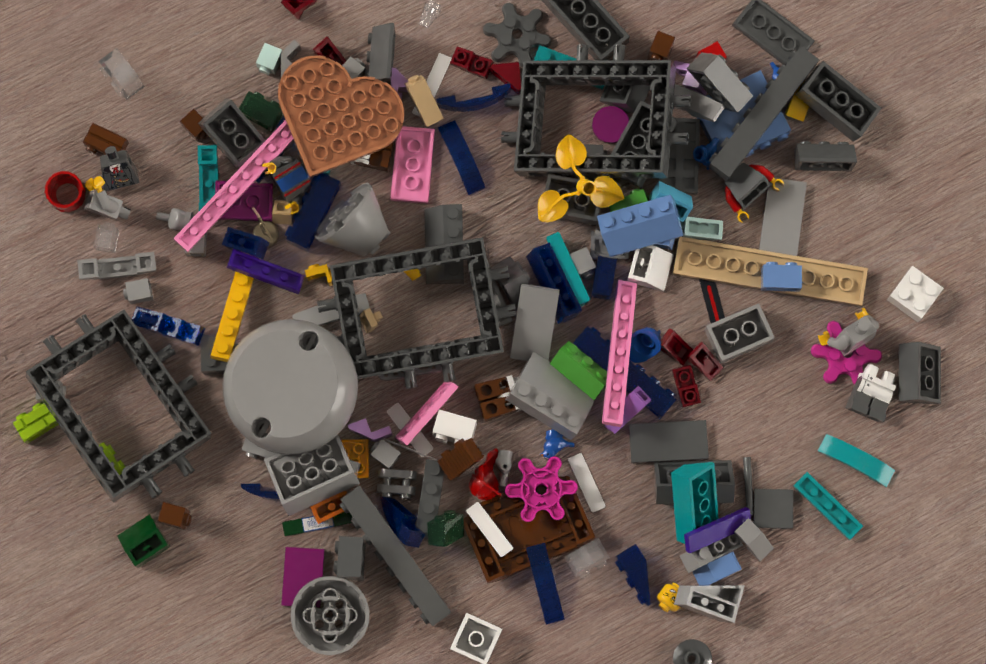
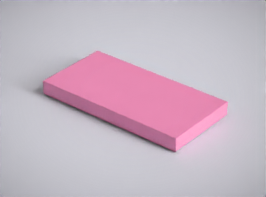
M402 126L395 143L391 201L428 204L435 129Z
M443 382L395 436V439L402 444L408 445L457 390L458 386L453 382Z

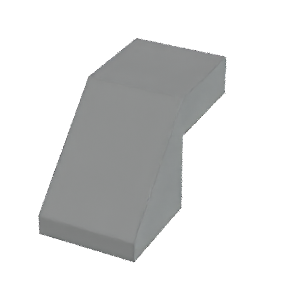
M295 40L281 52V78L285 70L292 64L290 60L301 51L300 44Z
M749 518L734 532L747 545V549L759 562L774 549L763 532Z

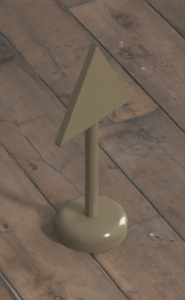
M253 207L252 209L260 221L253 230L254 242L260 247L269 248L276 244L279 239L278 228L269 221H263Z

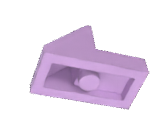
M392 68L391 86L402 100V93L399 92H408L404 84L408 81L396 68Z

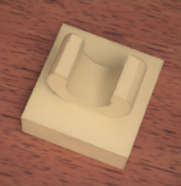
M370 308L363 310L359 315L366 333L374 331L380 319L383 318L380 311L372 313Z

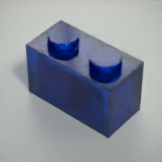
M228 227L222 245L230 250L235 249L264 260L270 242L262 237Z
M598 256L591 297L610 300L617 259Z

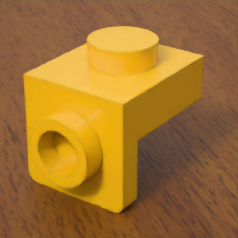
M314 264L305 270L308 281L326 276L328 285L333 286L331 271L328 269L327 264L322 266Z

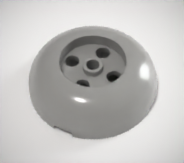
M323 576L308 582L297 593L291 607V624L296 637L308 649L323 655H336L353 648L362 639L369 624V606L364 594L354 583L337 576ZM318 600L324 602V606L320 609L315 605ZM338 600L343 601V607L336 608L335 602ZM329 610L332 611L333 615L331 617H326V613H328ZM322 620L324 625L321 628H317L315 622ZM337 620L343 621L341 628L335 626Z

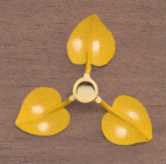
M570 134L566 135L558 144L556 161L562 169L572 167V170L580 177L576 185L577 191L562 194L561 196L555 190L545 191L538 200V219L541 222H552L566 214L569 205L563 199L565 197L579 196L580 194L590 196L592 203L599 208L609 207L624 199L621 188L612 178L605 175L598 176L593 182L585 179V176L576 169L575 166H579L585 161L587 151L584 144Z

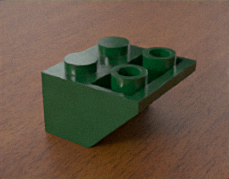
M150 514L117 535L126 554L137 568H140L171 547Z

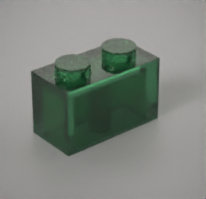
M248 91L239 107L248 120L273 132L283 114L279 103L273 100L270 102L265 100L264 96L256 91L254 93Z
M447 510L442 515L435 516L434 519L427 522L428 545L446 547L464 537L463 514L456 513L454 510Z

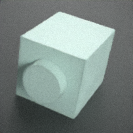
M264 43L256 61L259 71L266 75L270 73L275 75L281 62L282 49Z

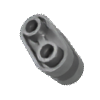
M378 469V477L383 478V484L377 485L376 493H380V497L392 498V494L400 495L399 498L411 499V496L415 495L416 487L410 486V480H416L417 472ZM391 479L403 480L402 486L391 485Z

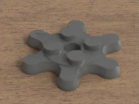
M505 3L502 6L504 20L500 24L488 22L483 26V33L486 36L495 37L498 41V46L491 53V57L495 62L503 61L507 55H515L519 60L520 66L523 67V61H533L530 55L532 48L539 47V45L547 48L551 45V37L547 34H540L536 29V25L543 18V13L540 9H532L528 15L520 16L517 14L516 8L512 3ZM516 30L521 31L523 34L519 39H515L512 36V33Z

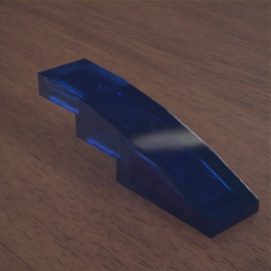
M136 306L131 319L136 327L199 346L205 328L200 325Z
M545 543L526 547L545 624L565 620Z

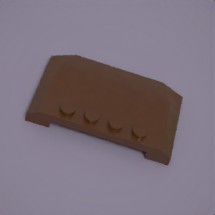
M558 476L563 481L570 480L569 476ZM539 485L536 488V492L541 495L547 491L544 485ZM505 492L502 493L501 497L497 495L490 500L480 502V505L513 547L503 557H500L469 514L461 520L487 584L524 571L584 546L596 539L577 493L572 495L566 494L560 498L559 503L564 509V517L560 520H554L548 511L540 510L531 522H525L521 518V511L525 506L524 501L519 497L509 498Z

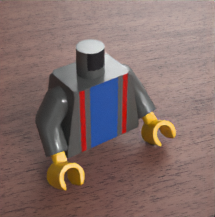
M277 156L269 163H263L262 167H268L265 174L271 176L283 199L290 202L285 205V209H292L290 215L298 213L299 205L304 200L311 184L304 164L301 165L298 159L291 156Z

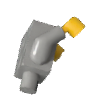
M97 176L94 179L90 178L85 182V187L89 194L83 209L110 219H117V217L128 219L131 209L122 206V200L107 195L106 191L101 188L105 184L101 176Z
M862 308V312H855L858 320L844 328L836 338L830 337L828 331H824V335H818L822 346L828 344V346L840 350L845 357L874 339L879 323L868 315L865 308Z

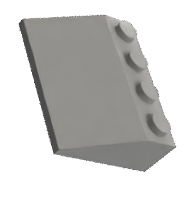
M535 352L531 354L505 399L570 440L578 434L595 401L550 365L548 360Z
M339 435L329 443L313 451L301 454L278 453L264 460L281 504L288 516L360 484Z

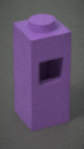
M639 386L636 387L625 398L622 426L605 425V427L614 434L617 433L651 399Z

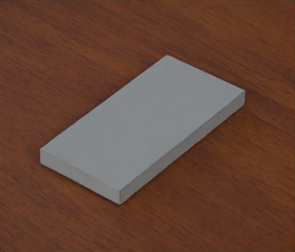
M781 179L784 182L783 186L779 182L775 183L779 191H774L772 183L769 182L771 186L767 188L759 250L797 256L807 182Z
M521 284L510 358L528 361L531 354L535 352L549 361L559 289Z

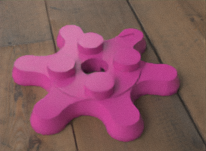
M830 321L827 324V331L830 337L836 338L842 332L839 322ZM815 344L811 347L812 356L824 358L828 362V369L823 375L824 381L828 384L835 383L840 375L847 374L855 385L859 373H863L865 363H878L882 359L880 350L869 349L865 344L854 350L850 358H845L840 350L832 348L828 344L824 346Z
M555 456L549 458L546 466L543 468L534 467L531 460L527 458L519 461L518 468L523 474V480L518 484L507 485L505 494L509 498L519 497L524 501L525 506L521 511V518L525 522H531L540 510L548 511L554 520H560L564 517V509L561 507L559 500L563 495L576 493L578 486L573 480L563 481L558 477V471L562 465L560 458ZM539 485H544L547 488L546 493L543 495L536 492V488Z

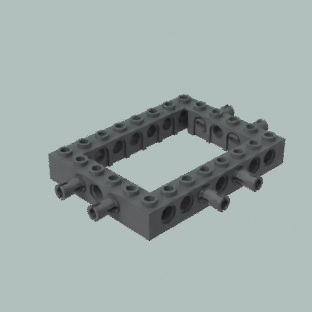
M581 44L577 45L576 60L523 61L521 94L505 95L504 99H507L504 100L505 107L519 106L517 132L502 131L501 135H504V137H501L502 143H516L514 171L520 177H548V174L579 177L572 170V167L562 169L556 161L555 154H540L546 85H651L650 122L647 124L649 135L648 142H646V149L650 155H639L638 153H634V155H620L619 153H615V155H602L601 153H596V155H587L585 161L575 167L585 177L605 175L610 178H668L671 144L688 145L689 142L687 141L689 139L688 132H671L674 107L690 108L691 103L689 102H692L691 95H674L676 66L671 60H624L626 46L619 44V47L618 44L614 45L613 60H588L589 46L582 44L581 47Z
M483 237L330 265L335 296L332 299L317 301L318 306L326 305L318 307L319 313L335 309L338 311L342 334L337 338L352 357L358 379L401 371L404 373L406 389L411 388L410 380L412 381L413 388L418 387L414 371L416 368L439 364L442 366L444 382H448V373H450L451 381L456 380L452 364L454 361L504 352L498 321L500 318L517 316L516 311L508 312V310L515 309V304L502 307L495 306L491 283L493 280L510 277L509 273L501 274V272L508 271V266L495 269L488 268ZM467 260L481 335L367 356L353 280H362L374 276H383Z
M125 310L120 311L95 328L87 318V315L84 314L82 319L79 317L76 320V323H78L85 334L63 348L56 341L54 335L49 336V340L48 338L44 339L43 343L52 355L27 370L26 378L113 503L140 485L146 488L153 499L156 495L162 493L153 477L172 464L178 466L184 477L189 476V473L192 474L195 469L190 465L185 456L211 439L212 433L184 395L186 391L198 385L197 381L193 380L194 377L192 375H189V377L177 384L162 364L163 361L176 354L175 350L171 349L172 346L168 344L155 353ZM118 341L182 431L175 434L173 439L168 440L163 445L162 443L158 445V448L147 456L145 454L142 456V459L136 461L131 466H126L121 475L115 470L114 463H110L104 454L102 446L99 447L94 440L91 430H87L81 416L77 415L71 407L70 400L66 399L62 394L59 384H55V381Z

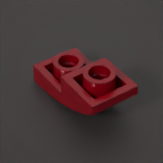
M457 46L450 64L470 74L487 79L490 73V66L494 62L491 59L475 55L473 51Z
M691 365L672 369L682 407L701 403Z

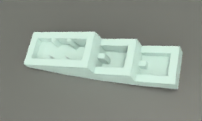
M687 217L684 222L680 221L683 237L699 240H722L723 221Z

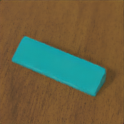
M556 232L547 236L546 240L577 307L581 308L590 301V297L561 234Z

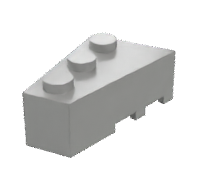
M679 585L674 605L720 622L735 623L745 585Z

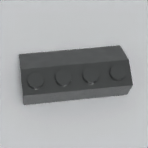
M462 204L439 205L424 209L425 247L463 241ZM464 260L426 267V284H464Z
M731 460L654 462L656 504H674L671 472L685 464L705 462L715 463L717 503H734L735 481Z

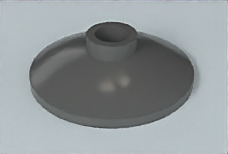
M685 640L676 647L673 653V664H712L711 651L706 644L699 640ZM689 656L695 657L694 663L688 661Z

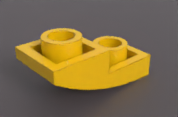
M794 94L788 104L785 115L803 122L809 106Z

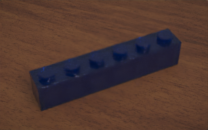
M587 326L573 344L607 371L611 341L609 339L605 341L600 337L601 333L596 328H589ZM629 357L626 391L630 394L639 386L651 399L645 407L659 419H662L676 402L675 394L668 388H662L659 385L660 381L645 374L646 370L639 364L634 365Z

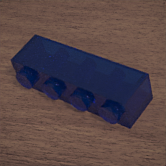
M324 173L313 177L310 184L312 188L309 193H305L302 199L304 204L301 210L299 209V212L295 213L293 226H289L285 233L287 243L306 252L309 251L317 235L316 231L325 219L341 187L339 180Z
M550 242L533 248L526 258L540 287L560 290L555 316L558 324L574 319L582 309Z

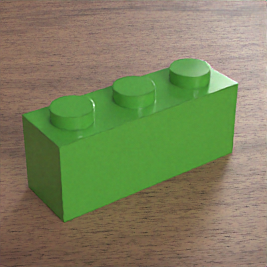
M570 341L559 349L550 362V365L593 400L606 388L607 371Z

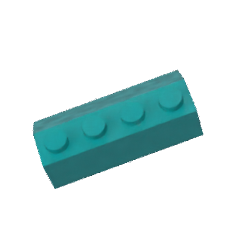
M713 462L685 464L671 472L676 538L681 543L685 544L684 534L719 519L715 463Z

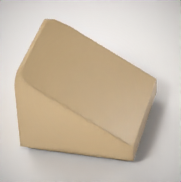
M274 200L273 223H292V215H290L292 209H285V205L290 202Z

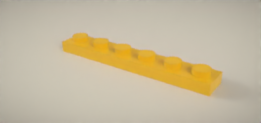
M235 271L210 355L211 359L228 362L234 350L254 278Z

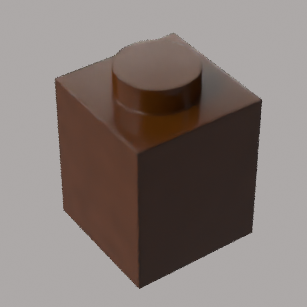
M193 109L180 123L198 142L200 139H205L208 135L198 124L203 118Z

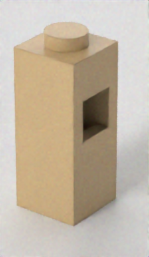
M421 75L410 77L408 82L404 84L423 124L428 127L444 119L425 78Z

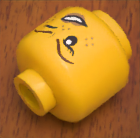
M674 582L666 584L657 595V600L660 603L658 606L665 612L669 610L676 612L680 608V606L674 605L679 585Z

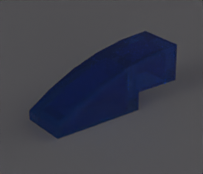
M382 496L380 499L382 508L392 531L404 545L419 548L425 534L414 525L417 517L396 499Z

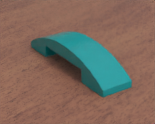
M198 145L199 211L215 195V181H219L217 145Z
M828 434L825 435L818 449V452L857 470L884 487L888 486L895 472L893 468L872 455Z

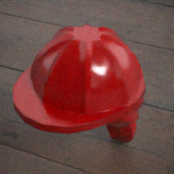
M494 448L487 454L484 464L478 466L475 469V474L472 473L470 491L480 500H490L496 495L500 497L502 495L498 492L499 483L493 471V466L498 457L497 448Z

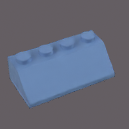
M671 195L597 216L601 235L610 257L684 236L676 203Z

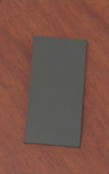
M751 0L732 24L734 28L785 65L790 61L788 57L794 49L798 50L802 46L808 51L815 42L814 39L762 0Z
M706 420L629 424L631 463L709 459Z

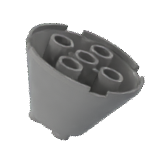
M364 183L350 192L352 196L348 200L344 201L342 199L330 211L316 231L319 235H316L315 238L319 242L363 257L369 253L374 254L380 248L378 244L385 240L391 232L388 230L373 187L369 183Z

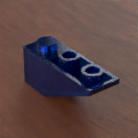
M634 544L615 557L617 561L614 563L620 572L624 571L627 575L625 580L630 588L634 587L638 592L636 597L641 605L645 604L648 607L651 603L647 561L638 546Z

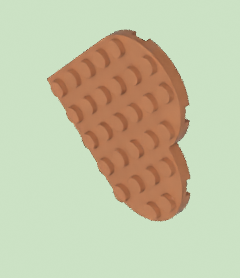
M307 56L295 61L285 70L278 86L280 108L309 178L386 148L397 138L402 129L404 107L400 96L391 85L375 79V77L364 76L351 79L347 70L340 63L324 56Z

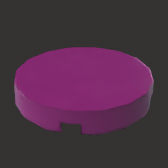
M607 106L601 108L593 118V133L598 140L608 144H615L625 130L629 118L618 107Z

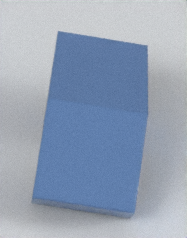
M731 552L692 572L699 585H710L742 568L734 552Z

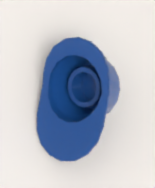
M646 327L634 332L631 338L629 361L642 363L657 355L661 350V331Z

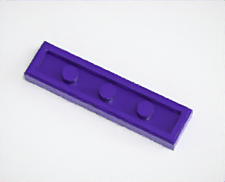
M235 249L232 250L226 267L299 294L305 275Z
M744 507L684 534L686 552L693 553L735 534L734 532L748 518L751 520L750 509Z

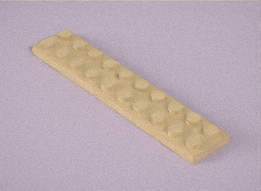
M679 237L673 275L761 289V268L763 264H766V262H778V265H785L787 262H795L797 265L802 266V289L800 292H773L855 306L863 305L868 268L687 237Z

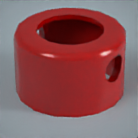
M69 171L54 173L45 184L47 200L55 209L61 212L75 211L85 201L86 190L84 184L75 174ZM64 184H72L78 189V197L72 203L63 205L57 200V190Z

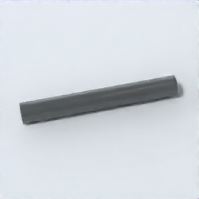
M743 457L746 507L750 509V514L754 515L751 457Z

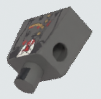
M107 147L105 149L106 155L100 157L102 178L105 181L103 185L104 190L110 191L140 183L138 170L127 151L117 152L116 147Z

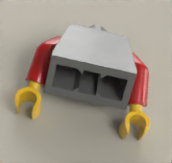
M741 163L729 180H724L727 185L724 189L726 202L734 213L737 212V218L742 222L740 215L746 214L748 219L749 215L747 212L742 211L741 208L745 210L770 187L771 184L769 182L772 183L774 191H779L775 186L776 182H779L782 186L784 182L781 179H775L774 175L762 165Z

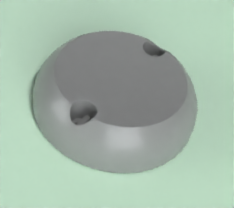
M286 319L273 321L251 331L240 341L230 355L223 377L224 403L233 424L244 437L256 446L279 454L306 453L329 443L346 426L357 401L358 377L348 350L331 332L317 324L304 320ZM316 338H317V341H318L317 346H316L315 348L311 349V347L313 346V344H314V342H315V340H316ZM270 425L271 430L269 434L264 435L268 426Z

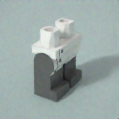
M868 364L864 372L859 373L845 409L876 422H885L887 416L885 413L893 396V391L896 388V385H893L895 374L884 371L881 379L876 377L879 368Z

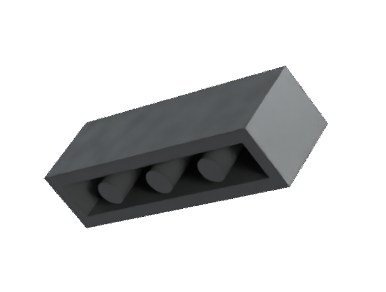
M426 459L415 538L435 540L445 474L438 464V460Z

